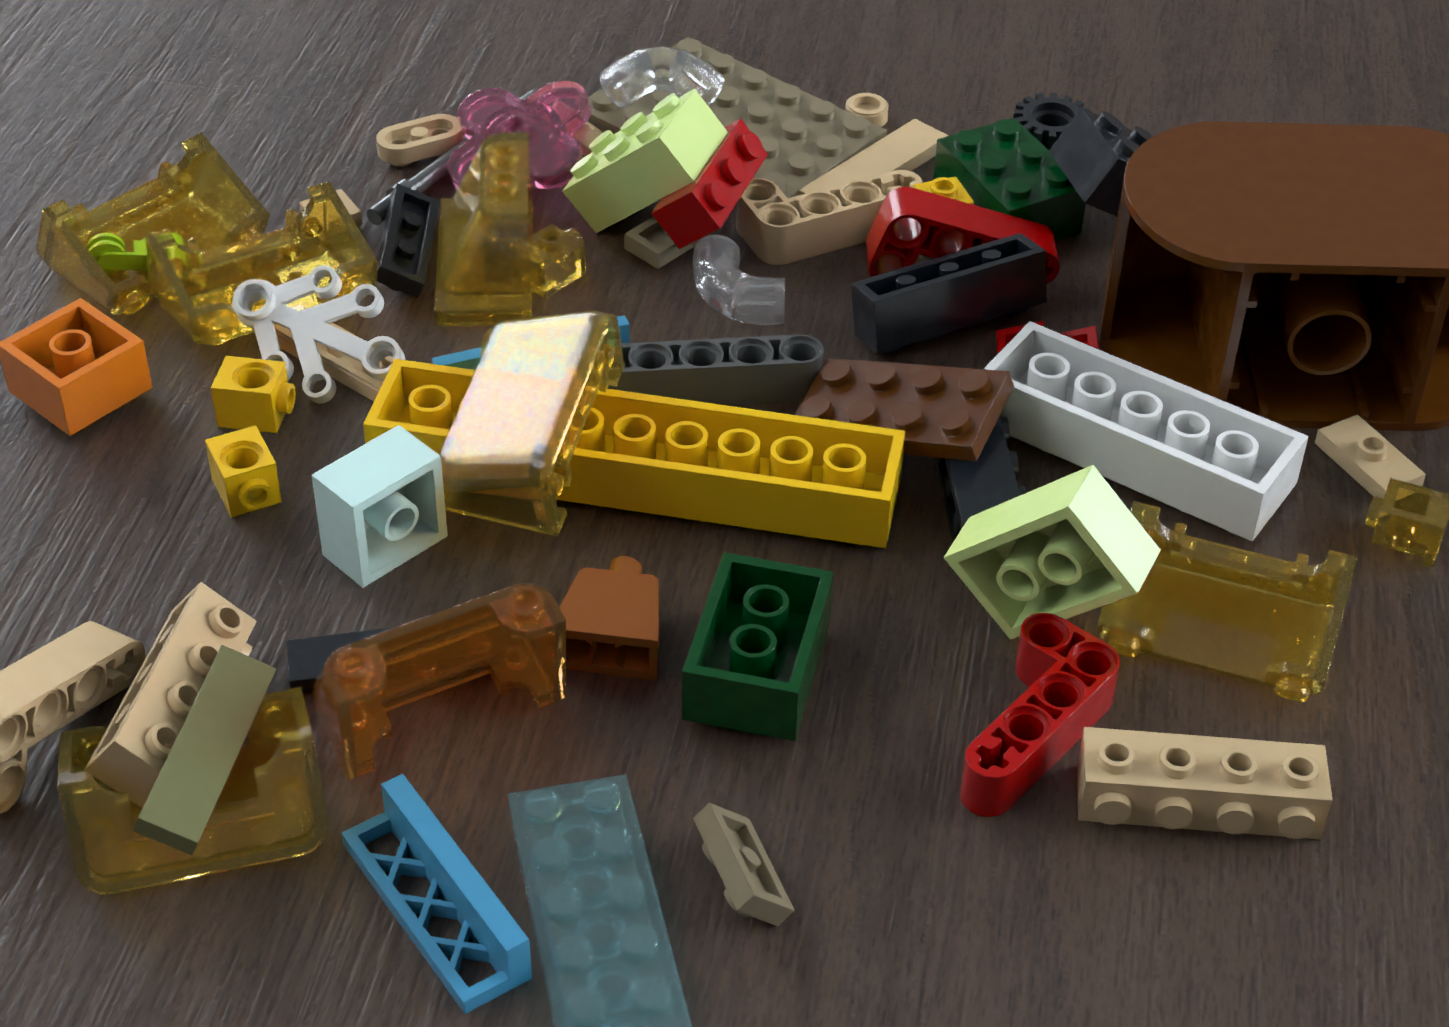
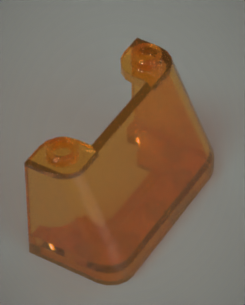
M515 584L348 644L334 651L315 679L313 696L316 712L347 780L376 770L373 755L375 744L380 738L384 740L392 737V727L386 712L489 673L500 695L512 692V687L521 688L534 695L539 708L566 698V619L551 593L538 584Z

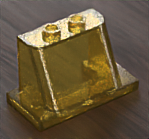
M529 132L497 133L485 138L453 198H441L434 303L435 326L532 324V280L529 239H533V197L531 191Z

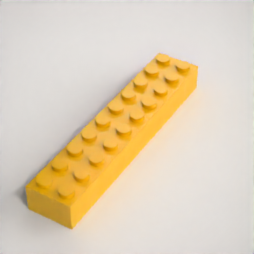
M394 359L363 423L365 444L398 425L403 427L441 456L443 483L879 548L887 547L901 481L905 442L904 430Z

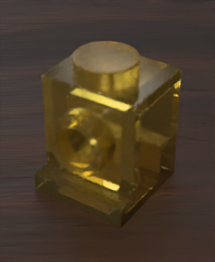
M550 224L525 240L518 236L510 240L512 278L544 298L549 297L586 274L585 242L581 234L573 228L563 231Z
M1390 478L1384 498L1373 496L1368 511L1365 527L1375 529L1371 543L1424 557L1422 565L1433 568L1449 517V494Z

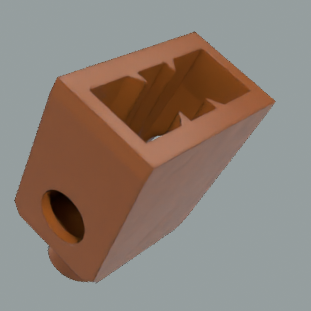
M628 556L614 558L610 563L609 570L589 567L579 570L550 625L551 668L658 681L659 579L654 575L642 574L641 564L636 559Z

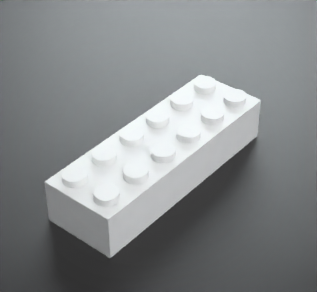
M1031 321L984 368L986 370L1010 372L1014 388L1000 414V417H1007L1010 436L1083 468L1094 465L1103 477L1247 540L1253 541L1297 484L1309 436Z

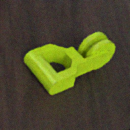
M107 232L93 236L87 244L88 265L99 274L109 275L121 270L148 271L154 276H180L186 271L183 238L177 233H151L142 240H133V252H126L124 241L119 236Z

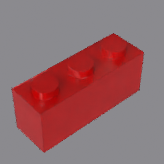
M742 119L725 127L728 131L727 135L696 180L660 199L651 212L679 249L722 227L768 155L758 136L749 130Z

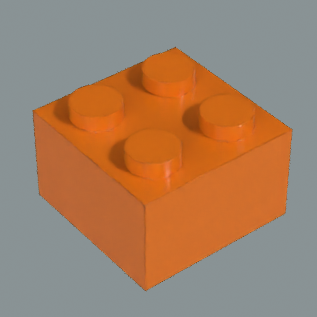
M82 298L0 341V360L8 391L69 436L153 388L144 341Z

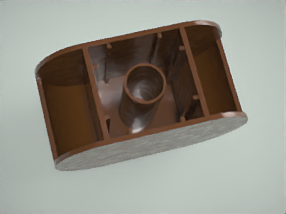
M1205 121L1174 127L1148 139L1132 154L1125 168L1098 335L1100 350L1288 428L1321 429L1357 414L1375 430L1426 431L1449 426V134L1412 126Z

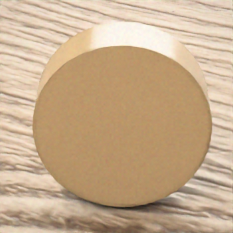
M859 93L846 101L845 111L864 117L869 122L883 127L888 121V102L877 94Z

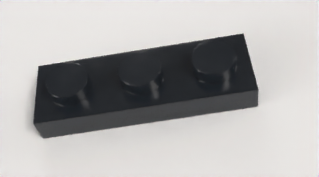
M397 183L390 196L373 277L374 281L384 284L394 291L404 292L418 298L426 281L439 200Z

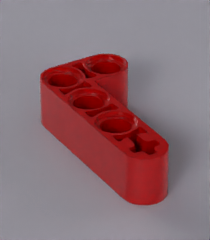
M900 187L888 193L866 238L870 277L914 265L919 254L937 258L1018 233H1022L1046 250V284L1053 281L1059 274L1060 263L1054 233L1050 228L1039 223L912 187Z
M1051 613L1032 614L1023 621L1020 629L1015 672L1018 678L1028 685L1029 688L975 738L966 749L960 799L970 812L979 816L994 817L1008 811L1082 737L1084 727H1093L1109 711L1113 704L1120 667V657L1113 647L1062 617Z

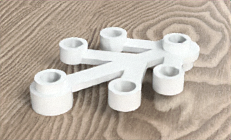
M328 265L317 266L310 274L277 286L261 279H251L243 282L234 292L232 301L234 315L243 325L254 328L262 356L261 359L285 362L288 380L293 375L294 366L287 355L280 351L274 323L291 330L304 374L302 389L309 399L315 403H326L336 393V384L324 370L316 342L362 362L368 373L379 381L385 380L391 367L390 365L384 369L379 368V363L384 357L391 356L394 359L406 360L404 352L398 343L390 337L378 336L370 341H366L329 324L357 313L364 318L377 316L384 307V299L374 285L361 284L350 294L298 311L287 306V304L314 293L321 299H331L340 292L342 281L332 267ZM332 277L329 286L325 288L318 287V283L322 278ZM365 296H375L371 305L366 307L360 306V302ZM266 300L262 308L252 311V307L257 301ZM317 381H326V386L321 392H312V387Z

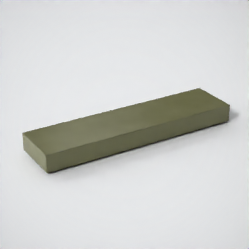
M221 645L132 831L191 856L193 855L277 668Z

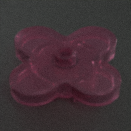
M558 81L540 88L524 100L518 99L507 90L501 88H486L470 94L461 102L457 110V117L462 131L470 140L457 148L447 163V169L454 187L466 195H483L499 187L511 188L510 182L527 181L531 186L541 189H555L567 185L574 176L570 170L583 158L579 143L571 134L580 129L591 115V106L586 90L575 82Z

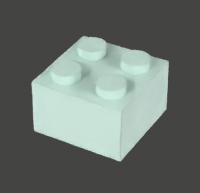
M400 425L312 474L322 555L362 588L448 536L441 456Z

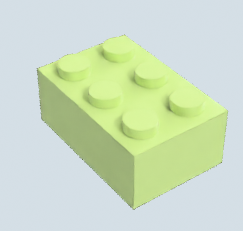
M696 89L689 91L679 98L673 93L660 101L654 107L651 114L645 116L643 112H639L622 125L621 131L613 134L611 130H607L599 135L589 145L592 151L591 154L578 161L570 170L574 176L562 192L595 233H598L694 182L728 131Z
M1091 465L969 517L943 558L1011 640L1020 636L1021 624L1032 614L1051 613L1066 620L1137 594L1161 550L1096 467Z

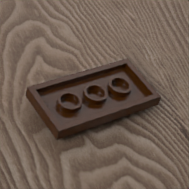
M826 358L795 415L904 430L903 454L977 461L1014 388V384L1009 371Z

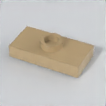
M1358 414L1318 430L1315 444L1381 504L1422 488L1426 474Z

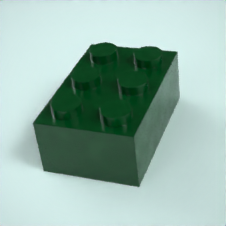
M1015 118L1002 119L993 124L972 130H963L957 134L937 139L933 180L941 177H957L974 201V205L1042 224L1051 229L1054 233L1055 241L1082 232L1086 204L1054 160L1049 150Z
M724 552L682 670V720L796 741L831 621L834 572Z

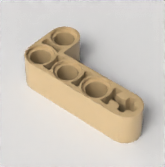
M899 169L787 198L772 181L753 178L737 202L736 229L763 262L772 265L796 262L866 242L868 232L888 193L900 187L913 188V184L922 183L923 181L916 173Z
M89 621L0 671V814L8 811L23 792L27 777V749L130 686L145 660L146 653L142 642L96 622Z

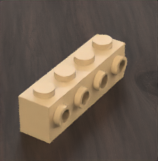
M200 582L169 614L88 762L85 771L143 808L221 645L249 656L252 646L246 642L257 621Z
M1094 727L1083 728L1077 761L1078 821L1102 822L1110 825L1128 824L1164 827L1166 829L1216 831L1228 834L1242 833L1280 836L1290 839L1321 840L1333 801L1325 745Z

